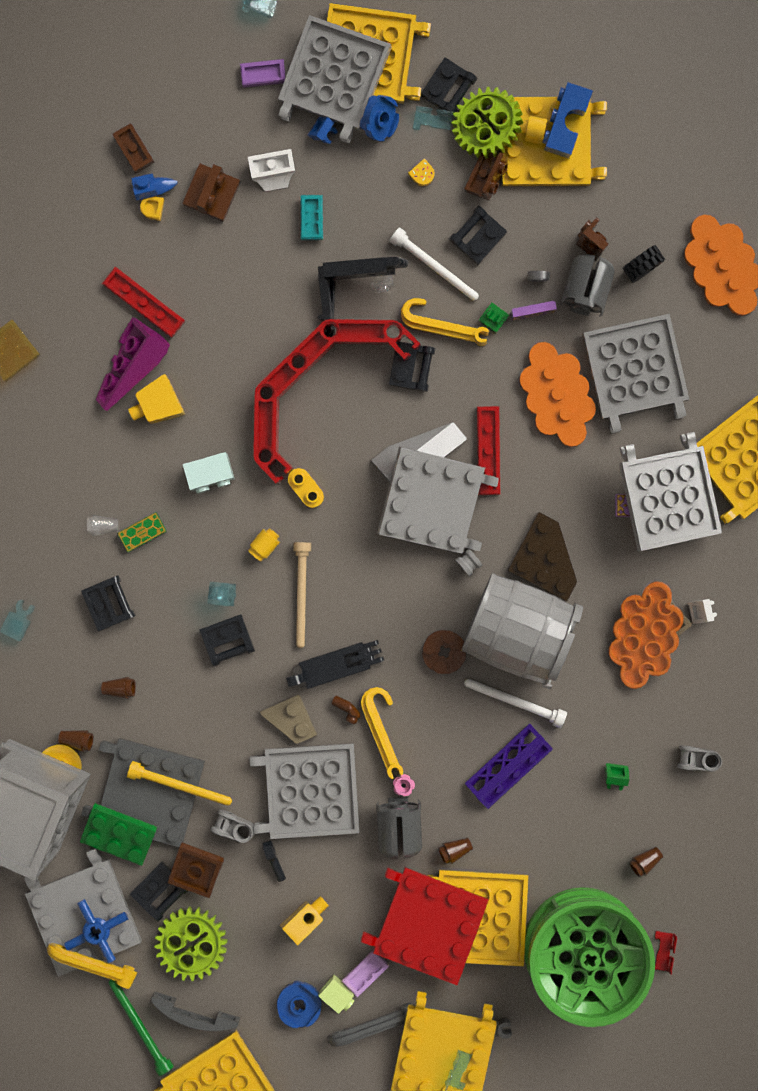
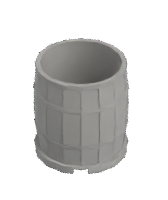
M492 573L470 624L461 651L482 660L486 664L488 663L521 678L540 682L542 687L550 690L552 688L551 680L556 681L575 637V634L572 632L575 624L580 622L583 606L577 603L571 605L555 595Z

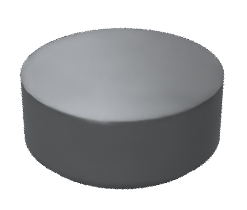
M528 271L527 279L533 282H547L550 280V272Z

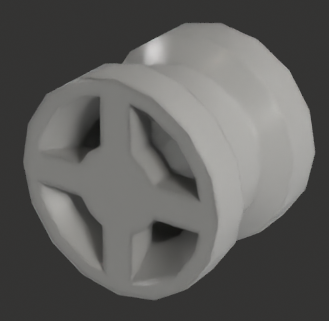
M470 549L465 551L463 557H458L455 560L469 577L473 574V570L483 566Z

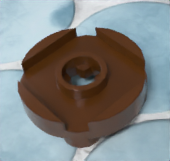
M449 630L433 632L427 637L423 645L422 656L425 664L438 674H450L457 671L466 659V652L461 651L464 641L458 634ZM441 646L450 648L451 651L448 652L449 657L445 658L438 655L441 651Z

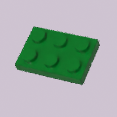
M94 803L80 843L142 866L157 827Z

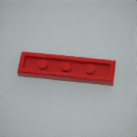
M114 267L102 283L107 289L171 338L174 337L185 323L182 317L117 267Z
M499 406L477 407V465L485 468L484 474L499 478L497 487L481 483L478 495H500Z

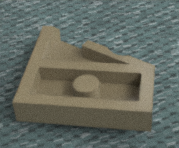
M300 694L260 712L265 719L296 744L317 735Z

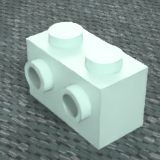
M226 452L183 464L189 489L196 491L197 494L209 491V487L217 485L218 488L230 485V480L235 479Z

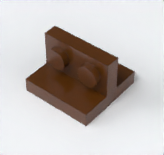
M199 163L184 198L183 205L224 222L241 181L225 174L220 166L213 164L212 168Z
M182 842L168 883L210 898L224 863V857Z

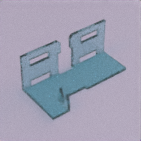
M416 106L413 129L420 130L421 124L430 125L435 128L451 129L453 112L437 109L438 113L436 116L431 115L432 108Z
M458 1050L457 1057L453 1062V1070L449 1071V1076L445 1081V1091L449 1085L461 1090L465 1088V1083L460 1082L463 1072L466 1071L472 1056L471 1054Z

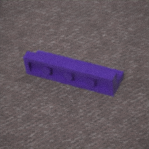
M528 724L475 773L465 785L489 809L551 752L553 748L531 724ZM532 732L536 738L530 744H524L525 737ZM513 749H518L517 756L514 759H508V753ZM502 764L500 772L491 774L492 768L495 765ZM485 779V785L477 791L473 785L479 780Z

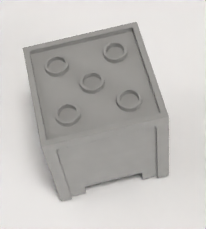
M8 739L6 743L2 742L0 745V754L2 755L0 759V866L35 881L59 853L91 774Z

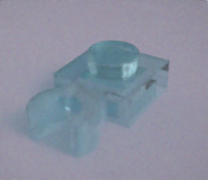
M22 599L16 604L17 612H9L0 632L18 641H22L31 623L30 620L26 619L27 615H30L35 609L34 605H30L29 609L24 611L22 609L24 600Z

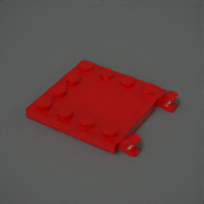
M404 867L402 873L387 868L385 878L399 882L379 937L363 932L361 942L374 946L373 954L458 986L489 899Z

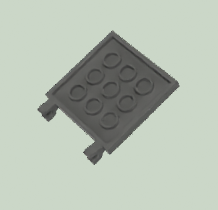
M122 738L118 739L117 744L104 740L103 742L101 741L99 751L114 754L101 806L156 826L157 830L153 838L154 841L180 847L181 843L184 842L196 795L143 778L141 780L136 779L135 781L127 778V774L132 761L141 763L145 770L198 787L205 760ZM85 805L81 815L89 817L93 806Z

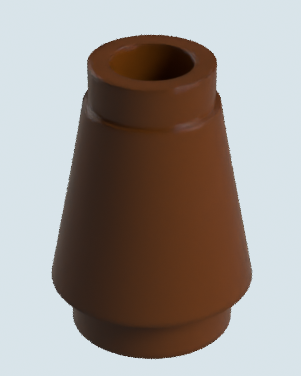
M129 677L102 682L101 691L103 695L129 699L135 696L136 683L134 679Z
M88 730L61 731L58 741L59 744L85 752V750H91L94 736Z
M468 837L443 843V846L438 848L445 864H453L473 850Z
M654 847L633 857L629 865L639 878L643 875L647 876L663 858V854L657 847Z

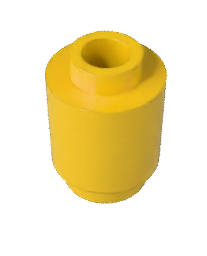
M270 528L268 530L262 529L251 542L248 552L262 562L279 545V535Z

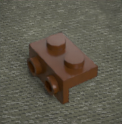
M490 152L486 159L483 153H481L464 188L465 191L490 201L491 196L495 195L498 190V181L501 175H504L508 168L505 154L500 152L499 155L494 157Z

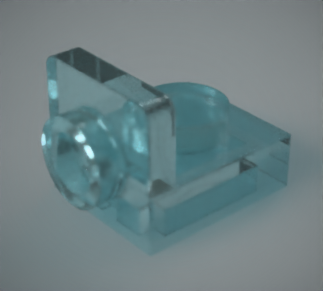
M242 0L244 3L242 10L245 12L252 10L265 17L272 18L278 0Z
M209 583L207 604L234 606L236 584Z

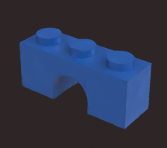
M569 82L565 88L561 87L557 97V101H560L558 110L553 109L549 121L553 123L551 131L546 130L542 142L546 144L545 151L568 159L570 158L578 133L570 131L566 127L565 118L570 114L584 116L593 90Z

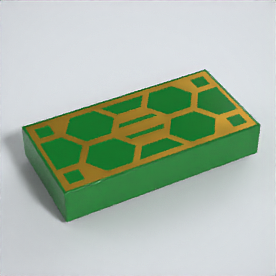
M155 512L117 534L129 553L166 533L167 530L158 513Z

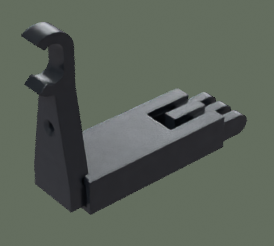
M395 256L323 263V266H318L322 314L317 318L320 320L334 319L335 280L395 275V269L406 268L408 261ZM327 327V332L325 333V335L327 337H332L335 332V327Z
M378 640L366 644L360 642L299 662L298 666L293 667V676L286 678L288 686L297 685L299 688L307 687V689L371 669L370 665L385 661L384 657L374 658V655L382 652L381 648L373 651L371 649V646H377L379 642Z

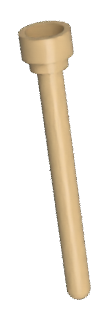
M294 542L293 551H296V556H298L296 646L303 648L305 646L306 561L309 551H311V543Z

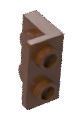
M597 217L593 222L588 220L577 235L580 239L576 244L586 254L595 255V261L599 259L609 245L603 234L594 232L595 227L600 221Z

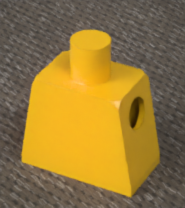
M165 374L138 391L135 395L139 404L128 409L134 421L145 416L150 424L185 415L169 378Z
M321 896L311 905L306 901L284 920L280 927L298 946L323 921L320 914L329 905ZM306 913H311L309 921L303 920Z

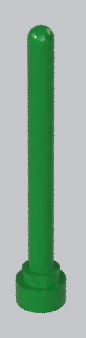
M110 979L108 982L109 986L155 1060L154 1069L158 1076H162L174 1067L170 1058L167 1059L166 1056H162L121 986L116 981Z

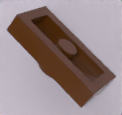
M131 123L112 134L135 173L155 163Z

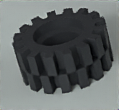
M653 245L631 260L622 269L631 282L634 283L654 270L666 259L657 246Z

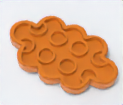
M704 214L698 216L690 226L693 240L687 244L683 255L686 263L694 268L692 275L696 285L704 288L705 300L711 306L722 307L727 305L731 312L738 316L750 314L757 306V296L754 290L758 288V265L753 263L755 259L754 249L750 245L743 243L744 236L742 230L737 225L727 223L720 226L718 221L711 215Z
M539 342L529 352L528 358L531 366L525 368L519 378L521 388L528 393L526 407L536 415L535 426L540 433L548 436L557 434L560 442L565 446H578L586 438L587 431L584 423L590 421L596 411L593 399L587 396L589 382L584 376L579 374L580 363L575 356L568 353L558 355L553 345L547 342Z
M656 581L650 583L645 587L642 595L634 594L628 596L621 604L622 617L613 626L616 639L610 644L608 653L610 659L615 664L621 666V681L625 686L632 689L644 686L650 675H664L671 666L670 654L679 645V638L676 632L682 627L684 616L678 607L671 604V589L663 582Z

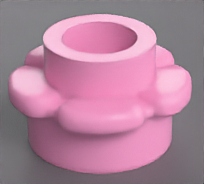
M403 774L394 779L393 790L397 795L409 796L415 787V783L410 779V776Z

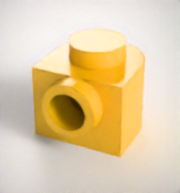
M529 116V120L524 119L522 133L526 134L525 141L542 144L547 119Z

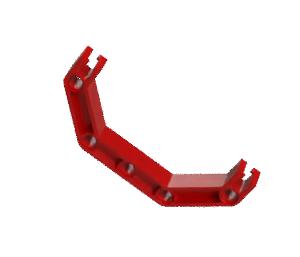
M325 320L258 384L255 389L254 460L276 484H279L284 479L282 475L277 477L270 468L276 460L286 467L284 470L285 474L290 473L294 469L278 452L279 399L335 344L390 345L406 361L411 354L409 352L404 354L397 343L403 337H406L414 344L412 346L414 350H417L421 344L400 322L395 320ZM329 326L336 327L337 332L333 337L325 335V330ZM391 327H397L400 330L396 338H390L387 335ZM297 357L304 358L305 363L301 368H295L293 365ZM265 388L272 389L273 394L269 399H263L262 391ZM264 450L271 452V459L268 462L261 460V453Z

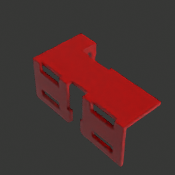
M656 931L655 939L660 940V946L657 952L655 969L668 971L672 975L674 957L669 956L670 949L675 954L677 936L672 933Z

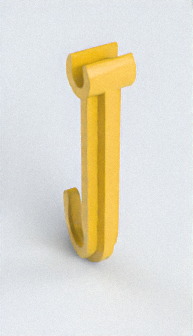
M413 298L403 304L401 318L407 327L475 342L478 346H485L487 344V339L479 337V335H489V330L485 327L473 328L411 314L409 311L410 307L413 305L425 306V299Z
M378 687L370 688L362 696L361 707L385 764L386 774L389 778L394 779L391 770L397 768L399 775H403V768L399 765L373 702V697L376 694H381L388 705H392L393 701L384 689Z
M50 943L47 947L48 955L55 961L114 980L119 986L130 989L138 973L131 966L124 965L122 968L110 963L108 964L107 962L69 951L65 946L56 943Z

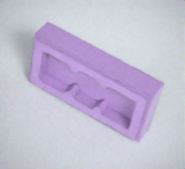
M372 950L342 979V982L358 997L389 967V964L383 957L373 954Z

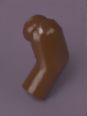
M337 695L333 698L332 706L347 712L346 721L356 724L358 718H360V712L350 701Z

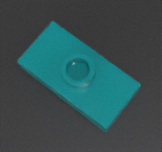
M301 195V241L323 240V195Z

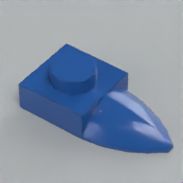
M153 173L131 178L136 200L164 194L178 183L171 178H154Z

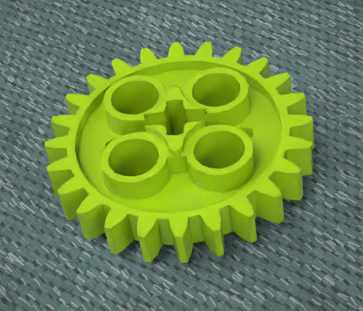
M487 87L486 92L483 93L478 88V95L475 96L474 93L470 92L471 99L468 100L463 97L462 99L465 104L457 105L460 112L453 113L457 120L451 122L454 127L452 132L456 136V142L460 143L462 150L466 149L469 155L474 152L477 158L483 153L487 159L490 152L496 157L497 150H500L503 154L505 153L504 146L512 148L510 141H517L518 138L515 133L522 132L518 125L523 124V120L520 117L523 113L521 109H518L520 106L515 101L513 95L508 96L506 90L500 94L498 87L493 92H491L490 87ZM492 105L489 110H484L487 106ZM478 110L486 121L492 123L493 127L500 132V135H497L486 122L483 123L481 117L474 111ZM502 119H507L505 123L498 124ZM476 121L474 125L468 126L470 122ZM490 135L487 140H482L484 136Z
M189 906L187 913H184L183 909L180 908L178 916L172 912L170 914L171 920L167 918L163 920L166 927L159 926L158 930L162 934L155 936V939L160 942L156 943L154 948L161 949V951L156 954V957H163L160 965H168L166 972L173 969L174 978L180 973L182 974V981L185 980L187 975H190L191 981H194L195 976L198 974L202 980L204 972L209 976L212 974L211 967L216 970L219 968L216 961L223 962L224 957L220 953H226L227 949L222 947V945L227 944L228 939L221 937L226 934V930L219 931L222 922L215 924L216 915L209 918V910H206L204 914H200V907L195 912H192V908ZM189 924H197L200 927V931L198 933L191 932ZM204 932L208 933L207 936L199 939L194 947L191 945L180 954H174V952L184 948L188 940L193 942ZM178 936L181 939V944H172L170 937ZM203 942L210 943L212 950L209 952L204 951L201 948V944ZM182 956H192L193 963H185L182 959Z

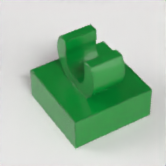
M491 302L478 321L496 334L509 317V314Z
M606 763L605 781L607 789H610L611 784L618 785L619 790L622 791L624 786H628L630 780L628 766Z

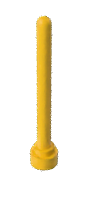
M132 761L127 774V778L135 781L136 779L141 780L143 778L228 806L232 803V799L228 796L145 770L141 763Z

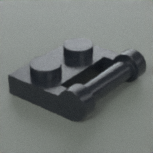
M444 57L421 92V96L453 116V113L457 111V105L471 84L474 85L478 78L473 73L464 70ZM459 77L462 78L464 81L450 102L444 101Z
M478 205L473 210L474 214L459 231L449 237V240L477 265L483 261L507 233L505 228ZM480 219L483 220L485 224L465 244L462 239Z
M398 342L397 345L404 354L409 352L411 356L404 361L395 351L389 385L428 392L429 385L427 381L432 355H435L436 348L421 345L417 350H414L412 348L414 344ZM417 353L423 354L419 382H412Z
M119 575L81 590L98 632L136 616L134 610L130 609L119 583L121 582ZM109 586L112 587L123 614L119 616L116 615L105 589Z
M242 614L199 629L213 667L220 665V662L243 653L248 652L250 654L255 652ZM243 638L245 644L216 654L215 647Z
M163 861L130 893L158 922L164 917L163 914L182 894L188 892V890L177 887L157 908L152 905L171 885L168 883L172 870Z

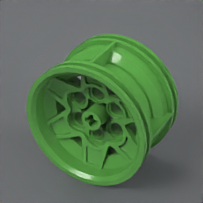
M588 887L571 888L558 892L545 900L537 908L526 927L524 960L527 970L542 1002L561 1019L585 1027L606 1026L629 1016L646 998L655 973L653 946L640 922L626 905L613 895ZM580 916H597L589 926H586L579 919ZM620 929L623 931L628 944L616 942ZM601 930L604 932L600 940L593 939V934L596 931ZM558 931L561 944L548 947L551 938ZM573 932H581L579 940H570V935ZM567 951L571 953L567 961L559 959L562 952ZM607 951H616L614 958L610 960L605 958ZM590 954L591 957L586 959L585 956ZM603 970L605 971V976L600 980L595 979V973ZM575 971L583 973L579 980H573L571 976ZM620 972H625L619 981L617 974ZM550 974L563 975L560 986L556 984ZM589 991H593L596 994L595 996H586Z

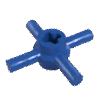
M85 899L78 902L77 905L86 923L83 927V933L65 942V948L71 950L88 942L100 947L108 964L113 962L116 958L106 940L110 935V929L129 920L126 912L105 921L102 918L94 917ZM99 928L101 932L98 935L97 933L94 934L92 930Z

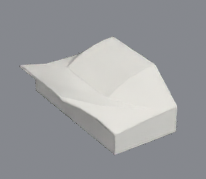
M291 149L248 157L251 178L253 181L258 182L265 192L288 187L290 178L295 173Z

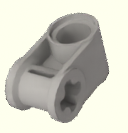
M679 745L681 756L677 768L716 771L722 765L721 756L713 750ZM709 755H714L716 758V762L712 766H707L705 763V759Z
M218 809V818L215 825L210 829L212 832L240 843H246L254 836V824L238 817L229 811ZM240 826H246L249 829L250 834L248 837L240 835Z

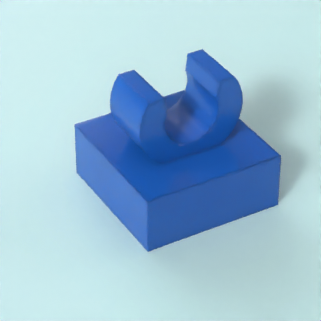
M318 117L308 136L313 140L331 144L332 141L327 138V133L330 131L332 134H337L338 132L332 127L334 122L330 118Z

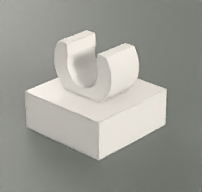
M704 599L688 603L693 624L714 621V617L717 616V613H713L711 608L714 601Z

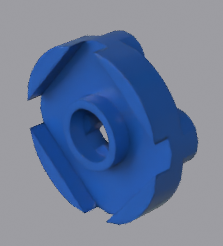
M385 95L369 97L363 117L360 120V127L362 130H365L366 135L370 139L385 141L386 137H391L396 131L399 114L396 113L395 106H398L392 97Z
M294 981L284 987L279 994L277 1000L279 1017L287 1026L292 1028L311 1026L320 1015L322 1000L319 997V992L312 985L306 982ZM303 1000L305 1008L296 1010L294 1001Z

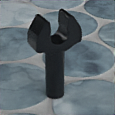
M269 840L262 843L265 856L271 864L277 881H284L286 877L277 858L272 841Z

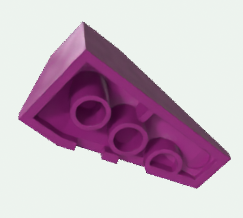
M132 317L120 337L119 343L122 345L118 355H113L112 357L113 368L111 373L105 375L96 401L106 411L153 370L167 354L170 344L160 334Z

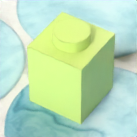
M334 974L319 991V997L338 1014L343 1009L347 1011L354 1002L352 999L354 994Z

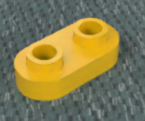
M301 468L292 470L288 476V483L307 507H319L324 500L322 490L306 470ZM301 475L303 477V481L301 483H296V476ZM312 492L316 493L317 498L314 501H311L308 498L309 494Z

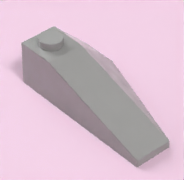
M452 422L388 446L371 461L390 483L399 446L446 457L466 441L467 438L455 423Z

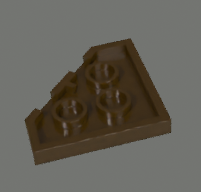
M538 512L508 571L564 601H568L577 584V579L559 522Z

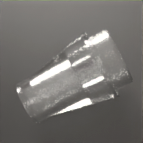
M93 514L92 517H87V534L97 536L119 531L118 518Z

